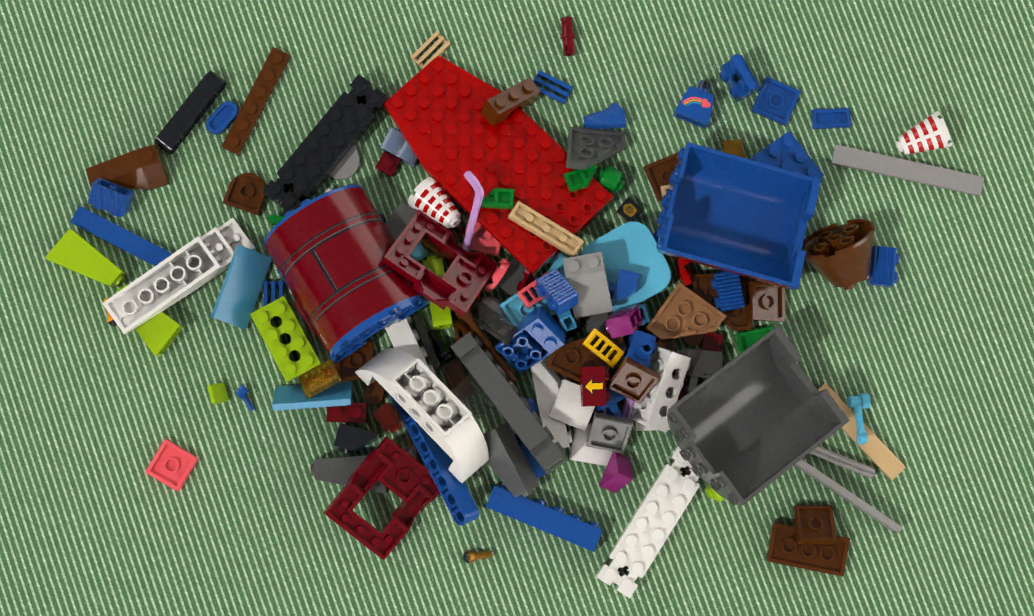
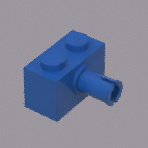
M638 330L630 334L622 362L628 357L651 369V355L657 349V343H655L656 336Z

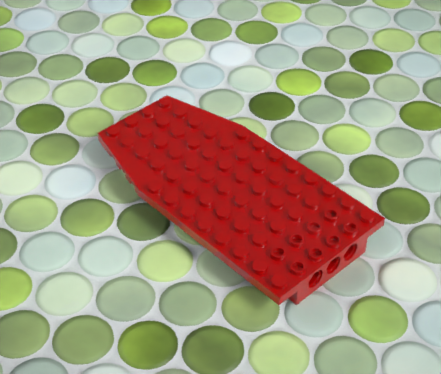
M439 55L384 102L385 109L395 125L398 126L414 155L418 158L423 170L435 179L469 214H471L475 191L464 177V173L467 171H471L480 182L484 191L483 198L494 188L514 189V207L520 201L576 236L598 217L599 212L614 197L594 177L588 188L570 193L563 175L577 169L566 168L567 152L518 107L508 115L506 120L492 127L481 114V111L486 101L498 95L501 91ZM480 208L477 222L532 275L540 267H545L561 252V250L508 219L512 209Z

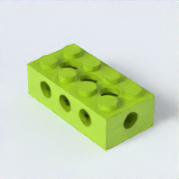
M282 296L250 314L286 382L323 364L286 296ZM275 317L281 318L282 324L280 327H274L273 319ZM286 333L291 336V342L287 345L282 342V336ZM295 350L300 353V359L296 362L291 359V353Z

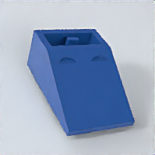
M540 306L528 314L495 346V349L520 373H523L563 346L567 332Z

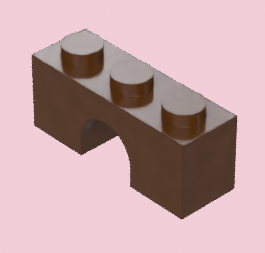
M527 78L488 99L481 114L493 127L506 120L508 115L517 107L520 110H524L533 105L541 91L530 78Z

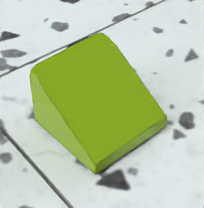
M224 383L207 385L212 404L217 405L229 401Z

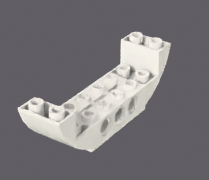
M387 348L355 371L367 386L376 380L452 458L453 462L448 470L461 483L489 460L487 443L471 411L419 358L416 359L399 349Z

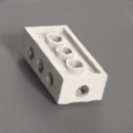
M657 346L655 353L651 355L650 361H652L651 369L660 373V379L640 404L634 403L630 419L646 427L667 432L669 427L667 411L678 402L680 391L684 386L686 372L690 367V357Z

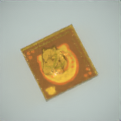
M332 359L299 376L307 399L342 381L336 364Z

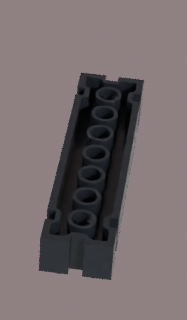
M360 74L349 85L351 89L349 94L345 91L280 168L277 172L279 176L277 181L274 182L271 179L262 190L264 195L276 205L282 202L280 206L285 212L297 209L305 198L311 199L349 150L354 144L356 145L375 122L374 114L376 112L381 114L384 111V102L389 97L378 88L373 91L371 83ZM360 101H366L365 105L363 103L359 104ZM293 188L294 191L291 193L290 191L288 192L287 189Z

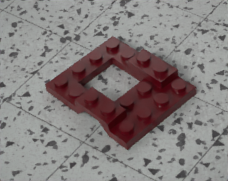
M420 210L416 212L381 261L414 283L411 288L441 309L444 310L447 306L462 317L466 314L498 265V263L481 252H467L456 244L451 231ZM423 236L439 247L437 250L439 254L452 262L442 278L410 257V254Z
M386 436L375 450L372 449L348 478L349 482L323 513L384 561L408 532L414 518L421 509L432 502L440 492L428 469ZM377 480L403 500L391 514L393 517L381 531H378L353 511L354 507Z

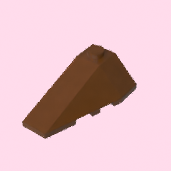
M155 144L136 149L86 169L90 187L92 182L98 178L126 189L152 190L169 185L160 149Z

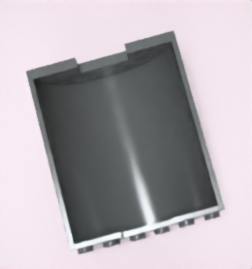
M779 325L681 398L667 411L669 428L681 450L679 452L681 457L685 461L688 460L692 466L693 473L697 477L700 476L715 492L732 505L742 506L850 421L827 389L819 392L796 361L802 356Z

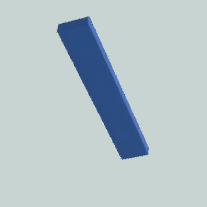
M81 206L78 207L70 223L154 266L172 255V253Z

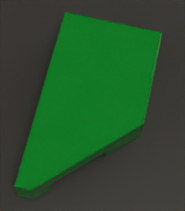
M598 164L585 170L577 169L564 173L563 177L569 192L572 193L588 188L598 168Z
M494 188L483 198L480 208L513 210L514 189Z

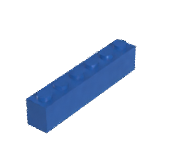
M499 483V486L494 485L486 504L487 508L593 552L595 551L603 531L599 529L600 524L590 520L587 524L581 521V516L573 513L570 516L563 514L564 509L554 505L552 509L546 507V502L537 498L532 501L527 499L528 496L520 495L514 497L505 485Z

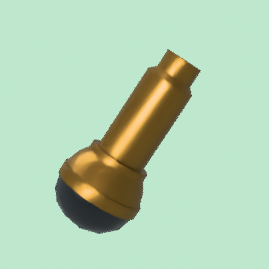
M467 550L463 554V560L469 564L479 559L493 557L492 551L488 550L480 552Z

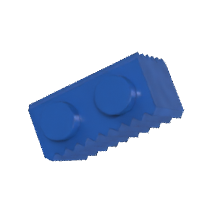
M98 178L92 182L88 204L93 205L96 209L109 211L113 216L123 217L130 210L134 191Z
M872 247L869 270L870 278L867 279V285L890 288L894 283L896 284L898 273L895 272V265L899 263V253H896L897 248Z
M557 268L536 279V293L539 297H544L547 300V305L552 311L555 310L561 315V313L577 306L578 292L571 287V284L560 274Z
M726 271L714 273L710 281L712 290L716 289L717 297H714L716 309L719 308L721 312L744 308L745 304L739 275Z

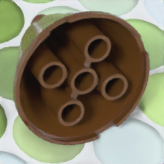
M851 219L847 220L848 224L840 226L834 223L812 233L804 239L802 251L806 252L805 260L834 287H844V290L854 288L856 283L870 278L869 270L875 228L869 220Z

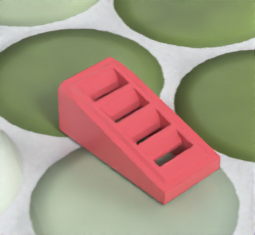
M536 280L517 292V296L528 310L544 299V297H536L531 291L533 287H536ZM526 292L529 293L533 301H529L525 295Z

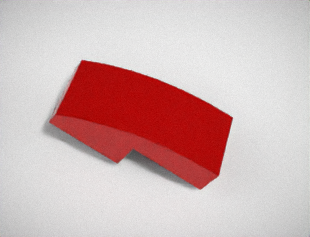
M675 257L679 281L685 287H688L692 284L691 280L693 277L691 272L685 269V266L691 262Z

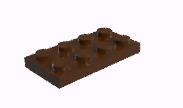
M772 523L765 561L843 577L850 538L836 536V544H797L795 527Z

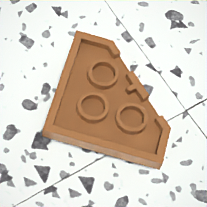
M679 282L645 330L656 336L659 340L714 333L726 315Z

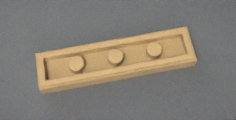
M520 201L517 202L508 216V219L570 257H575L584 244V240Z

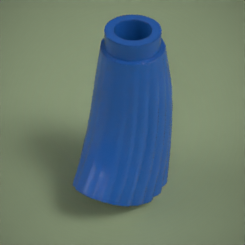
M613 102L602 111L583 116L584 128H626L625 111L616 102Z

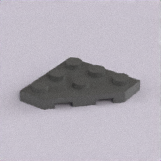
M569 127L566 168L585 170L624 150L625 132Z

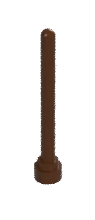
M469 308L463 317L454 312L459 319L461 318L462 321H466L492 355L495 362L505 372L507 378L512 383H515L517 381L516 375L472 318L471 309Z

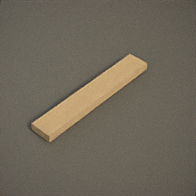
M826 383L821 385L817 390L820 392L827 389L850 420L841 429L891 481L906 468L904 464L865 424L864 428L868 436V442L858 445L856 441L857 428L854 412Z

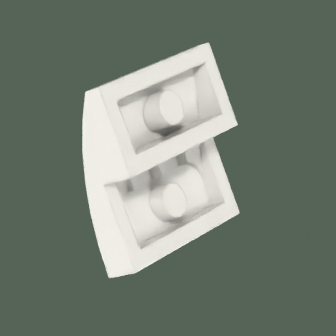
M564 379L562 380L557 397L553 401L548 417L585 431L595 406L582 407L580 385Z
M588 423L585 431L574 428L569 460L607 466L612 451L586 446L591 424Z

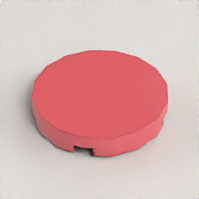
M502 258L499 261L500 267L495 268L483 286V290L490 293L506 273L510 265V261L506 258Z

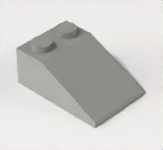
M596 252L564 258L563 264L566 280L578 292V304L573 307L574 317L581 318L613 312L603 253Z

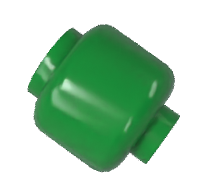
M611 166L602 167L596 179L611 194H614L616 190L621 191L625 183L622 180L623 173Z

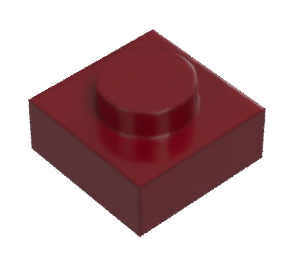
M383 152L375 169L393 178L401 160Z

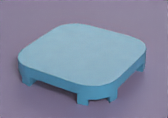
M631 221L622 224L590 242L581 254L603 253L608 282L617 284L620 269L641 274L638 289L631 297L624 300H614V291H612L610 295L613 312L616 309L640 304L664 291L671 281L672 270L665 256L657 251V242L651 230L640 222Z

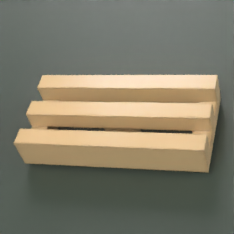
M436 31L411 56V59L423 69L438 55L440 56L450 46V43ZM436 38H438V40H437L419 59H417V57H418ZM443 43L444 45L423 65L422 62Z

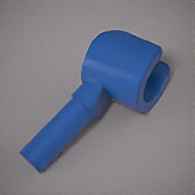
M240 385L236 390V395L246 403L250 411H253L255 409L245 396L249 390Z

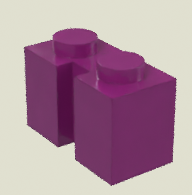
M638 304L616 309L606 320V330L611 334V338L633 334L637 327H640L643 320Z

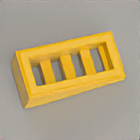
M593 328L582 343V345L612 368L625 353L595 328ZM596 336L599 337L593 346L590 345ZM602 341H604L605 344L598 351L596 348ZM609 345L611 349L604 356L602 353ZM614 350L617 351V354L610 361L608 359Z

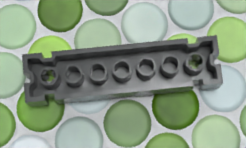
M467 333L450 346L546 474H550L566 461L564 458L566 453L559 442L554 443L552 441L554 439L552 433L546 426L542 428L541 424L543 423L535 411H529L531 407L523 396L518 397L519 392L511 380L506 381L507 376L499 365L495 367L496 362L488 350L483 351L485 348L476 335L472 337L470 333Z

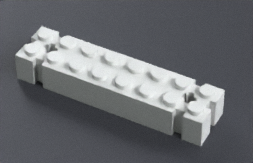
M676 445L669 457L673 460L670 466L668 464L663 466L609 553L608 557L611 558V561L608 565L603 563L596 574L598 579L609 586L612 582L617 584L615 589L628 598H631L638 586L635 580L638 576L644 577L700 486L696 483L699 477L693 473L692 466L688 460L685 461L679 453L681 450L678 445ZM688 467L687 471H689V474L682 476L680 469ZM627 566V574L620 576L618 568Z

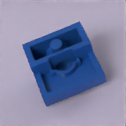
M737 53L730 58L729 62L721 66L720 77L724 83L727 82L730 87V95L733 99L736 98L738 102L758 92L760 89V85L756 78H754L742 55L739 56ZM734 76H738V83L734 80Z

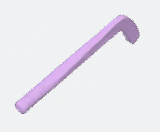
M471 171L464 173V177L475 191L474 202L462 246L467 252L470 249L484 196L480 182Z

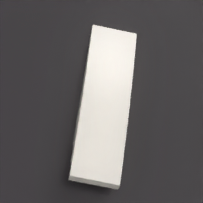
M232 218L219 228H213L202 237H196L102 304L123 334H127L228 269L237 245L244 246L253 251L255 247L234 218Z

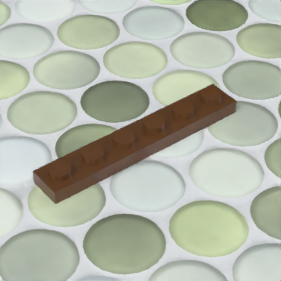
M275 47L272 48L221 146L223 149L240 156L291 58L289 54Z

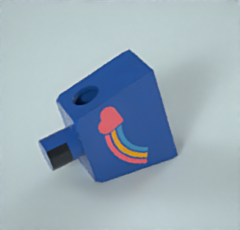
M700 80L697 88L690 86L676 107L673 116L706 129L710 121L715 97L708 93L711 84Z

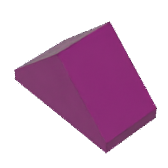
M612 452L599 486L616 493L633 480L630 457Z

